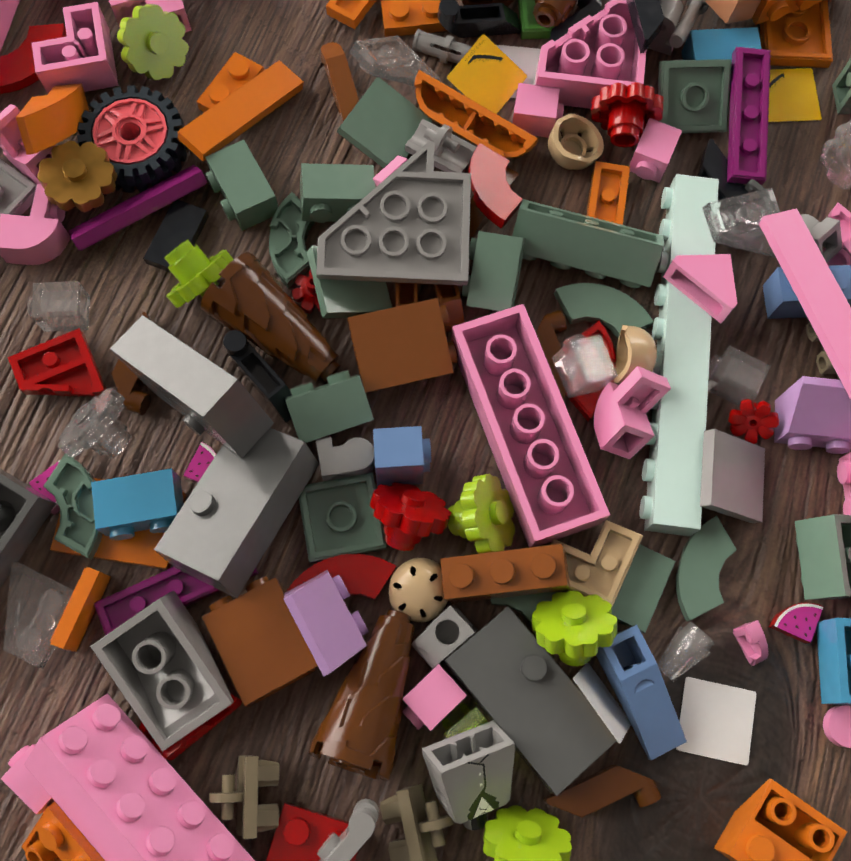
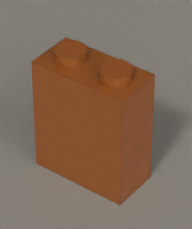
M438 298L347 318L359 375L365 393L454 373L452 364L458 363L457 353L453 341L447 342L444 328L450 326L449 316L445 304L439 305Z
M268 577L255 580L246 586L247 593L235 599L232 596L219 599L209 606L211 612L202 616L244 706L247 707L259 703L319 670L284 601L285 591L276 577L271 580Z

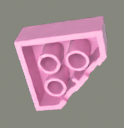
M609 1L605 4L603 10L592 17L588 15L568 28L567 34L555 42L552 39L541 46L535 85L560 88L558 103L564 104V106L591 109L592 98L600 95V90L603 87L614 83H622L626 86L635 82L644 84L646 51L640 53L627 1Z

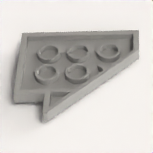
M435 141L427 142L318 237L317 279L467 286L469 274L471 173L434 171Z

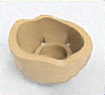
M567 114L559 118L552 128L548 138V149L553 160L561 167L569 170H581L593 164L602 155L604 143L599 130L592 122L576 114Z
M622 325L615 352L617 361L615 362L614 382L621 384L637 366L652 372L657 358L655 341L646 330L636 326Z
M413 558L401 564L393 573L389 583V601L393 610L408 615L411 618L410 621L422 623L437 618L448 602L444 600L441 565L428 558ZM411 567L416 569L415 576L411 573ZM433 574L438 575V577L435 580L430 581V578ZM395 583L400 584L402 588H396ZM442 596L443 600L439 601L434 599V597ZM405 603L406 607L402 609L400 605ZM421 609L425 611L426 615H421Z

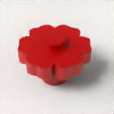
M639 82L631 83L628 86L622 83H614L601 88L600 95L592 98V120L600 122L601 128L608 130L607 133L611 137L610 141L613 145L632 147L638 144L649 118L657 121L662 120L664 98L661 95L655 94L654 87Z
M398 482L392 483L391 486L378 485L377 489L373 491L369 505L374 509L373 516L385 525L383 529L385 542L392 548L401 551L413 550L415 544H418L422 537H428L430 532L442 534L451 516V512L445 508L446 502L438 498L434 493L421 491L414 485Z

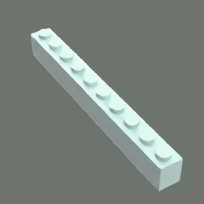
M676 174L670 187H665L662 193L661 209H666L665 219H662L659 228V235H663L664 248L656 269L657 273H662L661 284L657 285L654 296V305L659 306V317L654 319L652 327V337L657 340V358L652 372L666 377L671 389L651 408L652 422H650L655 436L646 444L650 445L649 459L646 458L644 460L642 480L647 482V496H642L639 510L640 518L645 519L644 531L692 536L701 530L702 507H700L703 438L704 431H706L712 316L663 278L676 256L715 254L719 179Z

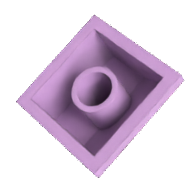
M802 376L775 400V412L779 416V425L775 428L774 443L788 444V448L794 450L821 447L826 448V452L832 454L850 452L851 399L841 380Z
M328 570L284 594V601L323 677L333 672L367 645L362 635L369 632L358 610L350 614L343 600L349 597L350 594L340 575L332 578Z

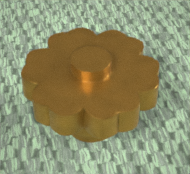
M70 140L62 145L54 146L51 150L52 158H45L39 163L40 170L37 177L45 189V195L50 203L58 205L64 211H68L75 206L82 212L90 211L92 208L103 205V194H110L115 190V181L117 179L115 168L110 163L105 149L97 147L93 142H86L79 146L78 143Z

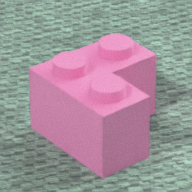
M98 2L63 7L67 37L32 43L35 72L47 93L54 86L78 83L83 84L84 92L119 86L110 29Z

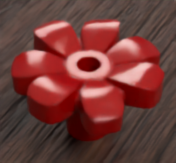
M310 269L308 277L302 274L296 277L295 284L298 288L292 290L293 300L296 302L302 301L301 308L308 314L313 312L315 306L321 312Z
M744 399L740 402V410L732 409L730 411L728 421L731 423L730 431L734 436H741L745 433V441L756 444L758 435L764 439H769L774 435L773 428L779 425L778 413L771 412V405L768 402L760 401L759 403H754L750 399Z

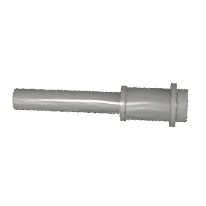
M705 0L687 1L689 7L669 40L672 47L679 48L682 46L698 16L707 11L709 5Z

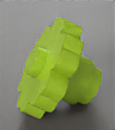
M147 4L134 7L132 12L133 18H122L120 29L117 33L118 41L125 46L121 52L122 60L128 64L131 71L140 74L144 73L149 79L160 80L172 77L174 66L181 67L185 64V55H187L189 50L187 42L182 39L186 31L184 24L179 21L178 16L174 12H163L159 5Z
M187 239L164 257L170 264L168 269L179 281L166 297L176 308L181 307L186 302H190L198 295L203 297L212 282L216 286L219 285L217 282L221 278L219 273L234 259L226 249L208 259L198 245L193 246Z
M491 474L474 476L472 482L464 484L460 500L448 508L451 512L448 522L449 530L455 536L467 538L470 542L475 541V547L479 554L504 551L505 547L512 545L515 534V526L511 519L514 514V507L510 501L509 492L506 489H501V483L497 476H492Z
M572 590L566 593H554L552 601L539 602L536 610L532 613V627L536 632V642L538 645L545 648L550 654H558L560 660L567 665L582 666L587 664L591 657L597 655L598 647H610L613 644L614 638L617 635V618L612 615V605L603 600L599 595L591 594L584 597L579 591Z
M514 805L508 809L497 810L495 820H489L485 823L483 852L487 856L493 857L494 861H570L572 851L570 833L559 828V819L557 817L547 814L542 809L534 808L527 812L521 806Z

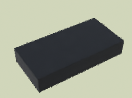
M181 200L172 202L143 257L146 264L171 273L168 269L170 264L164 257L187 239L193 246L195 245L209 217L207 210Z

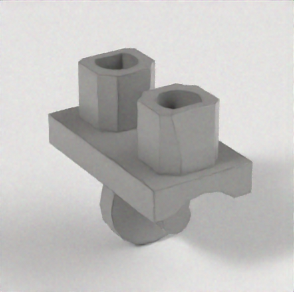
M422 119L415 134L405 144V151L414 155L427 142L435 141L434 167L444 172L464 173L470 165L476 146L453 135L452 127L444 124L440 128Z

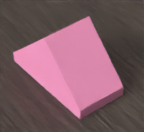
M731 254L679 255L672 260L663 278L720 324L737 305Z

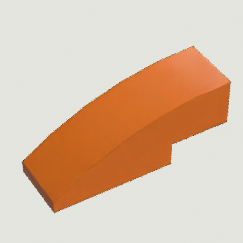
M82 83L54 86L47 95L32 97L16 116L27 155L36 154L50 148L78 132L79 122L84 123L81 117L84 110L89 112Z

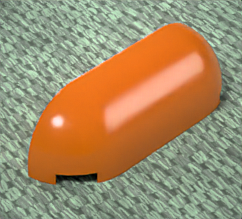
M418 71L414 82L417 103L423 113L441 126L446 124L452 127V132L475 146L481 143L506 159L523 156L537 144V137L425 72Z

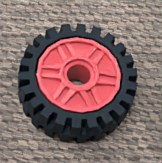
M135 85L127 86V93H123L121 87L113 89L115 96L110 97L105 92L100 95L101 104L93 100L89 104L91 112L84 110L81 116L84 123L79 122L78 124L80 135H77L79 146L86 142H93L97 147L105 149L110 163L114 166L117 173L115 190L119 191L122 186L125 192L133 193L134 186H136L141 193L147 189V184L151 183L154 186L160 183L159 179L163 178L165 180L171 177L172 170L176 173H179L182 165L180 161H186V149H188L178 140V131L184 127V123L172 101L168 97L164 98L163 94L155 90L152 94L149 87L142 86L140 92H138Z

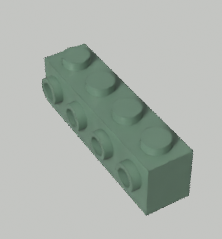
M525 199L522 200L512 235L526 238L522 259L536 260V258L548 260L554 267L566 270L571 269V267L585 270L587 275L598 279H604L606 276L620 279L623 285L632 288H640L641 285L651 286L664 248L663 235Z

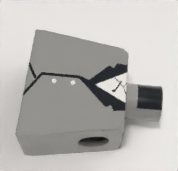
M494 720L422 748V754L436 796L455 823H463L469 830L483 829L488 821L487 812L506 805L510 800L515 743Z

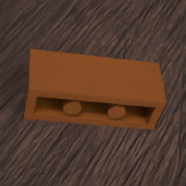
M563 544L440 558L444 600L451 603L571 590L566 551Z

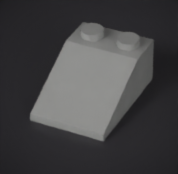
M174 590L159 598L90 646L162 752L234 702L197 623Z

